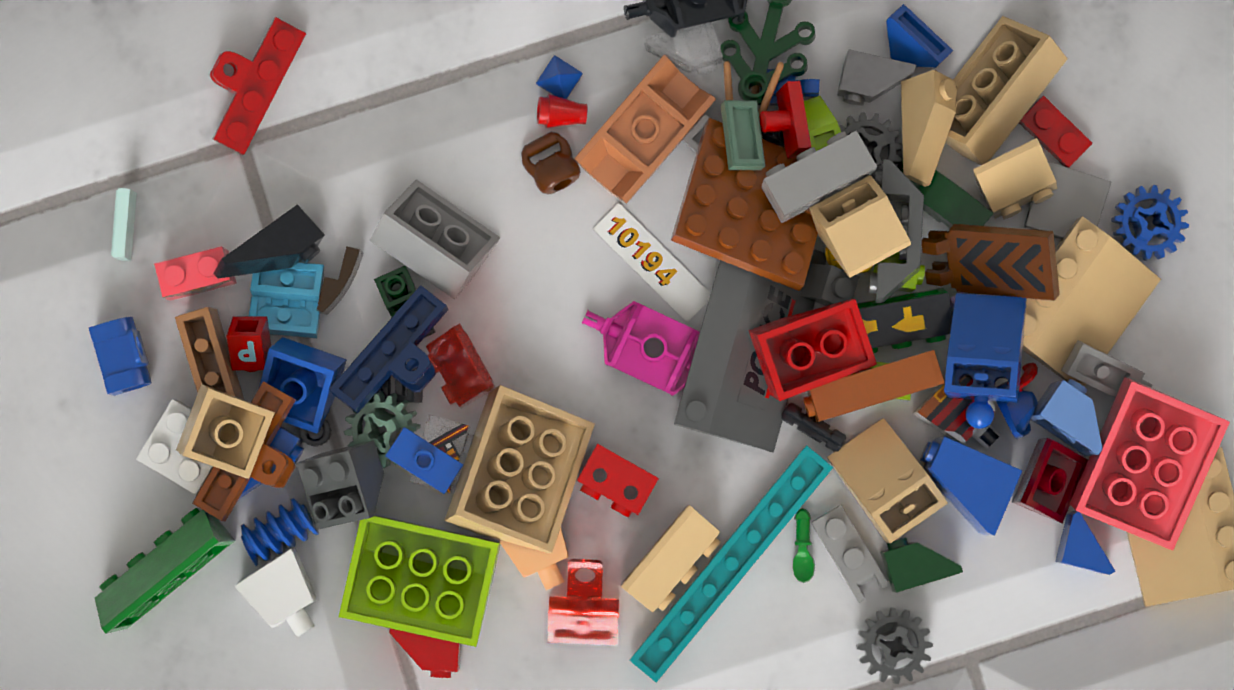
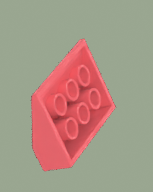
M1124 377L1100 432L1103 449L1099 455L1089 457L1069 504L1075 511L1173 551L1230 421Z

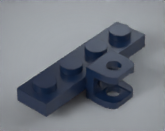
M420 285L329 388L330 392L356 414L361 411L391 375L407 389L417 393L421 392L436 375V370L429 357L417 345L449 310L447 305Z

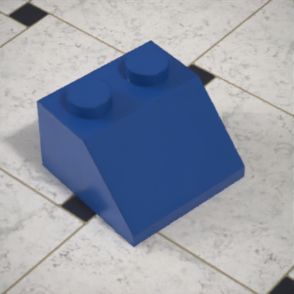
M282 337L269 348L259 387L264 381L296 399L283 422L318 434L336 397L330 392L329 388L343 374L347 359Z

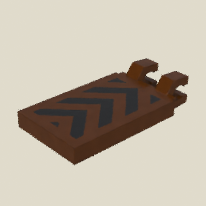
M954 224L949 231L930 230L928 238L922 239L923 254L941 255L947 253L948 262L934 261L932 269L925 271L926 284L945 286L951 284V288L956 289V292L1055 301L1060 295L1053 231Z

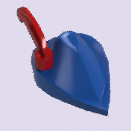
M1027 363L1022 367L1024 373L1020 378L1018 403L996 401L1016 439L1030 433V419L1038 405L1034 393L1023 390V387L1028 385L1038 373L1036 363ZM1006 381L996 388L1006 389L1009 382Z

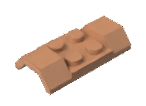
M663 55L574 160L612 195L627 204L712 106L716 98L696 86L676 68L669 58Z

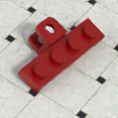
M275 17L252 61L231 51H225L218 56L209 76L215 84L235 95L212 140L241 155L246 153L306 35L305 32ZM225 64L233 67L234 72L232 76H227L224 73L223 67Z

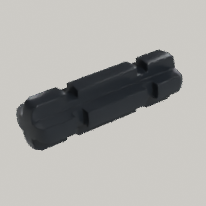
M794 403L787 405L781 416L783 421L791 426L796 424L799 431L819 443L824 441L826 443L825 447L833 452H838L846 440L845 434L837 429H834V431L830 430L831 426L824 421L816 422L815 416L809 417L807 412L804 414L801 412L802 408Z

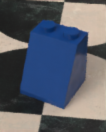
M945 436L935 438L932 442H927L920 461L924 462L923 468L937 488L978 533L995 536L1022 470Z

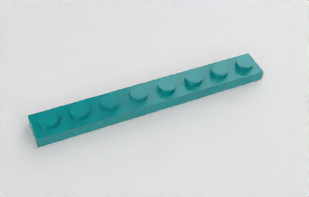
M806 445L629 661L657 683L834 467Z

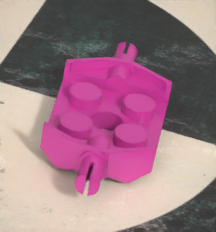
M635 301L624 307L612 318L607 317L605 319L589 310L587 311L585 316L597 321V323L584 317L582 324L588 325L603 334L605 365H609L669 393L671 396L676 395L685 388L700 334L699 331ZM657 338L663 343L664 351L662 355L656 358L646 355L644 344L648 339Z

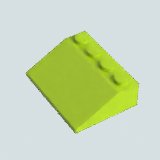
M376 515L360 520L339 617L477 647L501 544L496 541Z

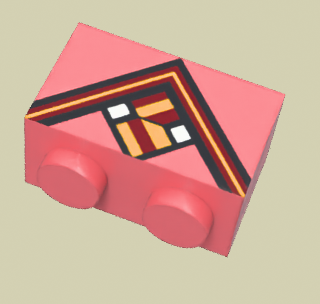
M221 246L155 263L162 297L172 301L237 284L235 276L218 279L213 274L221 259L229 254V251Z

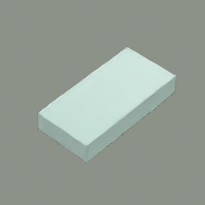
M118 188L116 190L111 249L112 257L122 261H131L137 197L136 192L127 188Z

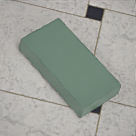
M724 100L721 104L728 170H762L765 167L757 101Z

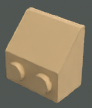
M1037 138L973 169L976 183L990 211L994 213V219L1000 216L1003 219L1011 218L1022 211L1021 206L1031 201H1034L1035 204L1041 203L1054 195L1052 191L1057 189L1056 179Z
M201 384L176 451L182 456L249 479L275 412Z

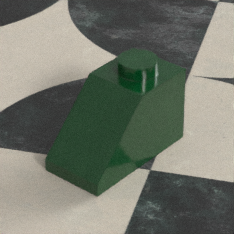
M907 538L886 543L888 550L880 552L892 592L895 593L963 573L961 565L918 542L908 543Z

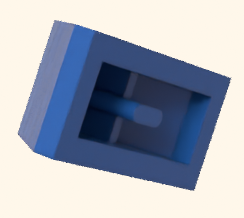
M1078 511L1068 513L1055 562L1106 575L1116 572L1081 513Z

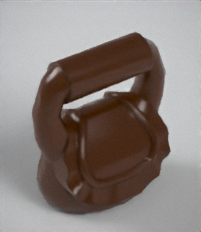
M549 132L525 145L521 152L522 165L534 178L537 188L544 194L548 195L558 192L574 183L580 176V167L572 156V150L568 141L558 133ZM559 143L560 151L554 152V154L543 160H539L536 164L531 162V157Z

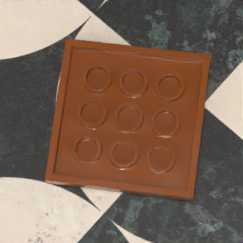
M709 118L702 132L671 241L800 291L805 284L818 235L810 209L781 223L761 188L764 178L767 177L765 174L767 171L782 163L787 167L797 162V159H787L784 147L762 139L765 167L762 170H728L723 123Z

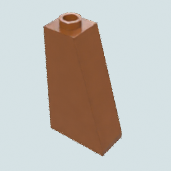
M931 350L843 377L807 391L808 396L803 397L808 416H815L816 422H820L945 383L935 351Z

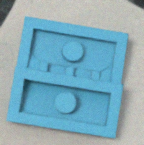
M298 262L292 268L253 273L250 288L252 297L249 316H267L269 332L272 335L317 339L320 313L316 310L323 285L324 265Z

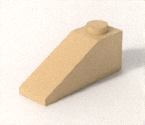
M936 70L901 81L903 174L909 180L924 187L931 184L956 114L957 89L955 80Z

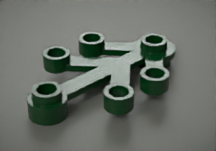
M767 0L770 5L761 40L750 25L746 11L743 16L745 20L742 24H734L732 22L738 16L728 18L731 30L739 32L756 58L752 71L742 58L740 46L736 41L727 40L720 46L722 60L724 62L729 61L741 79L738 84V92L742 100L757 101V104L761 105L775 71L773 69L767 73L769 62L798 44L809 45L815 40V27L812 23L804 21L797 24L795 30L775 41L783 8L788 6L792 0ZM807 29L811 31V34L808 37H801L799 32ZM728 48H735L737 50L732 56L724 53ZM793 53L788 57L787 62L784 63L778 83L791 75L798 77L806 73L808 64L803 54ZM794 61L803 62V66L799 69L792 68L791 64ZM757 85L762 90L758 94H752L749 91L750 88Z

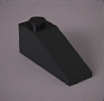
M297 204L223 257L213 274L219 279L292 268L301 260L304 263H308L320 252L318 245L325 234Z

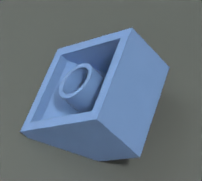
M1069 379L1068 382L1061 380L1051 383L1039 400L1031 420L1082 455H1099L1103 448L1093 400L1085 395L1088 390L1072 379Z

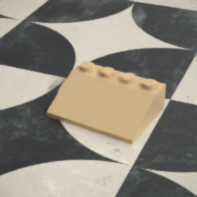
M1082 216L1076 219L1055 248L1060 295L1055 301L1027 298L1023 351L1066 382L1072 379L1085 386L1086 383L1061 371L1077 341L1079 340L1108 354L1161 279L1110 235Z
M499 385L488 393L444 521L477 534L552 553L595 423Z
M1219 447L1173 551L1126 532L1145 607L1234 589V493L1222 447Z

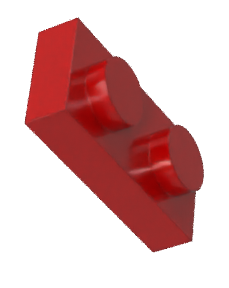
M1042 96L1019 122L1064 167L1069 168L1093 144L1045 96Z

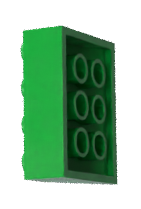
M193 509L181 519V522L184 524L174 533L171 530L163 533L153 542L156 548L149 554L139 553L126 564L129 570L122 576L118 577L114 574L99 586L102 592L94 599L101 629L105 634L128 629L236 541L219 519L204 510Z

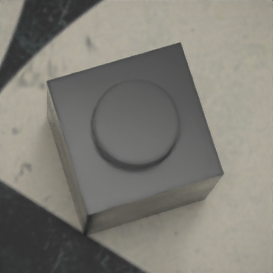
M810 263L800 296L825 306L853 299L860 276L854 275L849 278L843 269L832 265Z

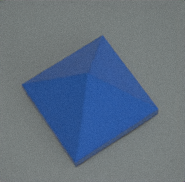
M554 55L536 82V85L554 96L567 99L583 73Z

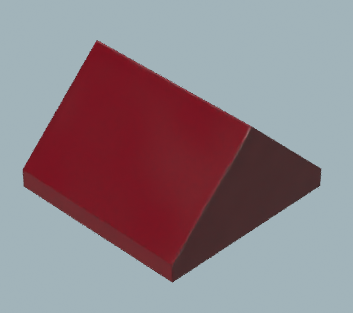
M1038 439L1012 503L1063 524L1070 507L1069 503L1088 459L1053 439Z

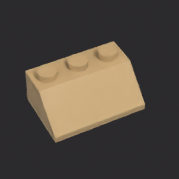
M687 505L622 582L621 587L651 612H654L657 607L663 611L676 596L672 590L678 582L681 581L686 584L698 570L694 565L702 554L708 558L720 544V541L716 538L720 531L693 507Z

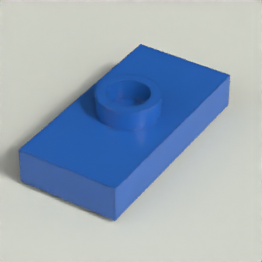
M406 427L402 429L385 456L443 494L447 492L464 465Z

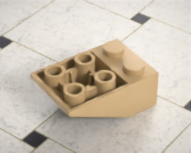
M884 418L843 445L838 452H833L827 457L886 543H892L948 504L930 476Z

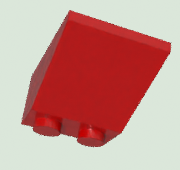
M854 298L784 317L749 330L769 393L778 401L877 365L856 299Z

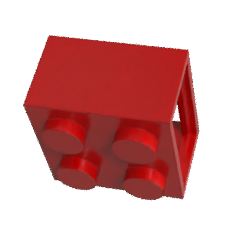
M598 443L577 479L578 482L583 484L580 491L596 500H599L601 495L613 501L610 508L628 518L632 512L639 515L659 480L658 477ZM601 468L606 471L607 478L605 481L596 482L594 480L593 473L596 469ZM628 486H634L638 491L637 497L633 500H629L624 496V489Z

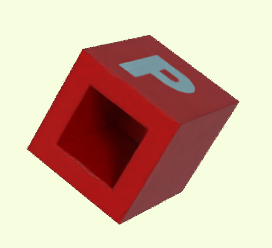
M267 316L233 317L226 335L232 370H244L247 372L264 370L268 351L271 347Z

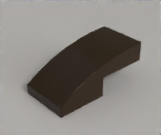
M346 246L339 279L324 277L316 311L328 315L342 300L359 269L363 257V252L360 249Z

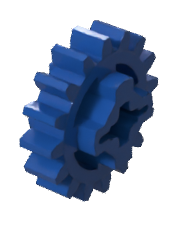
M1152 185L1148 193H1146L1145 188L1140 186L1136 188V197L1128 192L1123 196L1127 204L1118 203L1115 206L1121 215L1111 218V222L1119 224V229L1112 232L1113 236L1122 235L1124 240L1121 241L1120 245L1132 247L1130 253L1133 256L1142 252L1144 261L1149 260L1152 253H1154L1158 260L1164 258V249L1169 253H1173L1177 250L1173 242L1181 243L1186 239L1180 233V230L1189 228L1188 223L1181 222V217L1185 216L1188 211L1178 210L1177 205L1180 204L1182 199L1180 197L1174 200L1169 199L1170 189H1166L1159 194L1157 185ZM1141 201H1153L1149 208L1146 209L1135 206ZM1166 210L1170 214L1172 223L1168 221ZM1152 216L1154 218L1152 223L1156 227L1149 230L1146 228L1148 222L1144 219ZM1128 222H1130L1133 226L1135 232L1134 236L1132 235L1129 229ZM1156 236L1159 239H1165L1161 244L1147 245L1152 237Z

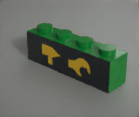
M944 288L890 297L883 304L876 303V300L857 303L873 353L878 352V347L891 345L892 349L907 348L912 346V341L925 339L927 343L946 340V335L951 332L953 317L949 293Z

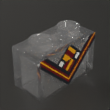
M428 414L422 438L461 462L463 453L468 454L474 434L469 433L471 428L469 425ZM462 468L448 488V493H452L453 488L456 487ZM411 474L409 482L434 488Z

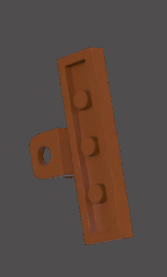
M264 381L251 403L275 413L250 478L252 477L265 485L283 488L296 465L288 455L270 446L296 399ZM275 464V465H276V469H275V471L272 473L271 469H272L273 465ZM213 467L192 504L217 519L226 522L250 478L247 479Z

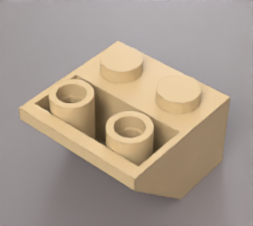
M871 175L809 208L818 236L849 278L911 245L910 239L887 195Z

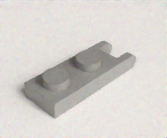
M842 505L837 506L811 522L859 603L866 600L859 587L876 577L878 584L883 589L889 586V583Z

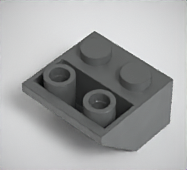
M374 440L323 452L296 463L316 530L368 519L374 516L384 476Z

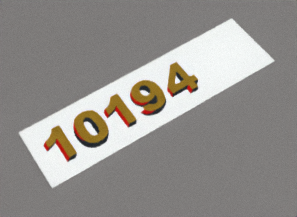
M619 202L593 228L686 322L709 301L711 293Z

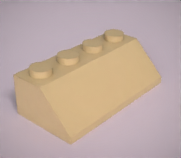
M1001 17L953 79L957 89L956 114L945 142L948 146L963 157L980 165L990 161L1068 59L1050 35L1007 17Z

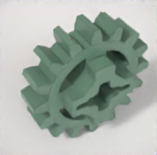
M383 391L375 393L374 399L372 397L358 414H350L345 418V421L352 424V427L345 430L344 435L353 437V441L347 446L374 440L376 447L379 448L377 452L382 468H386L390 465L391 460L385 456L397 439L401 427L402 429L406 427L415 432L421 428V424L412 423L411 419L417 415V412L406 411L405 408L409 401L405 400L397 403L396 393L390 394L385 399ZM385 409L390 410V411L393 412L394 414H391V413L386 412ZM363 419L366 423L364 431L362 430ZM385 426L387 432L380 433L378 427Z

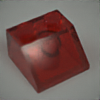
M460 323L426 345L430 353L427 356L434 366L436 373L440 372L446 383L441 386V389L450 405L456 402L460 408H463L496 388L467 332Z

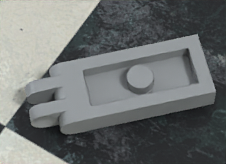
M1079 340L1061 370L1067 375L1115 398L1124 377L1148 387L1153 386L1142 379L1145 375L1144 372Z

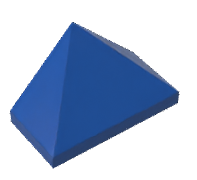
M904 4L886 20L890 56L893 60L915 64L916 67L936 68L953 52L938 35Z

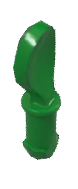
M802 508L796 512L794 518L796 520V541L794 544L799 545V549L793 559V572L799 582L805 583L809 582L814 575L815 561L808 551V545H812L810 541L811 515L809 511Z

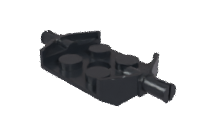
M643 0L639 3L624 5L623 10L627 20L645 15L649 16L657 26L673 38L679 29L738 16L737 20L741 22L747 0Z

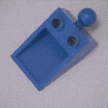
M956 293L947 353L944 392L949 398L974 399V402L966 409V420L974 428L983 429L992 423L994 411L991 405L988 404V401L1018 403L1027 298ZM971 376L973 378L972 385L961 386V378ZM1000 378H1005L1009 382L1006 389H998L995 387L996 381Z

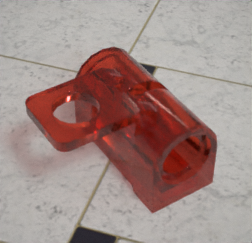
M571 559L568 561L567 597L549 596L547 643L618 644L619 599L602 598V561L592 559ZM588 568L595 573V578L589 582H582L575 577V573L579 569Z

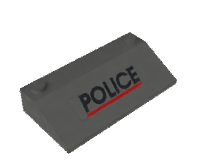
M814 249L810 263L826 265L825 253ZM720 260L674 425L774 453L783 421L781 416L786 409L789 398L778 401L770 395L749 330L784 317L813 310L815 302L800 296L803 287L798 291Z

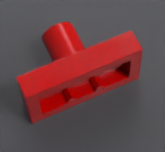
M787 81L776 92L779 110L761 111L759 120L762 132H783L786 156L789 159L796 158L802 152L810 149L811 141L801 82Z

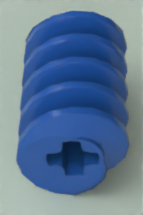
M292 498L290 499L292 510L288 511L281 504L278 506L279 517L276 518L270 511H267V523L263 524L255 517L253 518L254 530L251 531L245 524L241 525V539L255 566H258V555L265 561L271 559L270 548L275 553L282 554V542L290 548L295 547V535L305 542L308 540L307 529L315 535L319 534L314 520L304 504L301 505Z

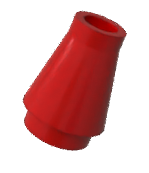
M550 94L547 97H539L536 116L537 124L545 125V128L586 124L588 106L587 104L577 103Z

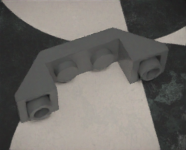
M883 159L882 170H875V181L887 195L889 201L909 202V205H902L901 224L902 226H907V235L911 245L899 251V260H906V264L878 263L877 272H870L869 293H876V303L882 304L920 270L924 195L891 160Z

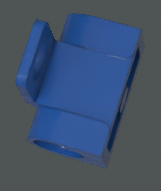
M133 317L119 318L89 327L107 394L116 396L152 384L147 368L149 362L140 331L136 330Z

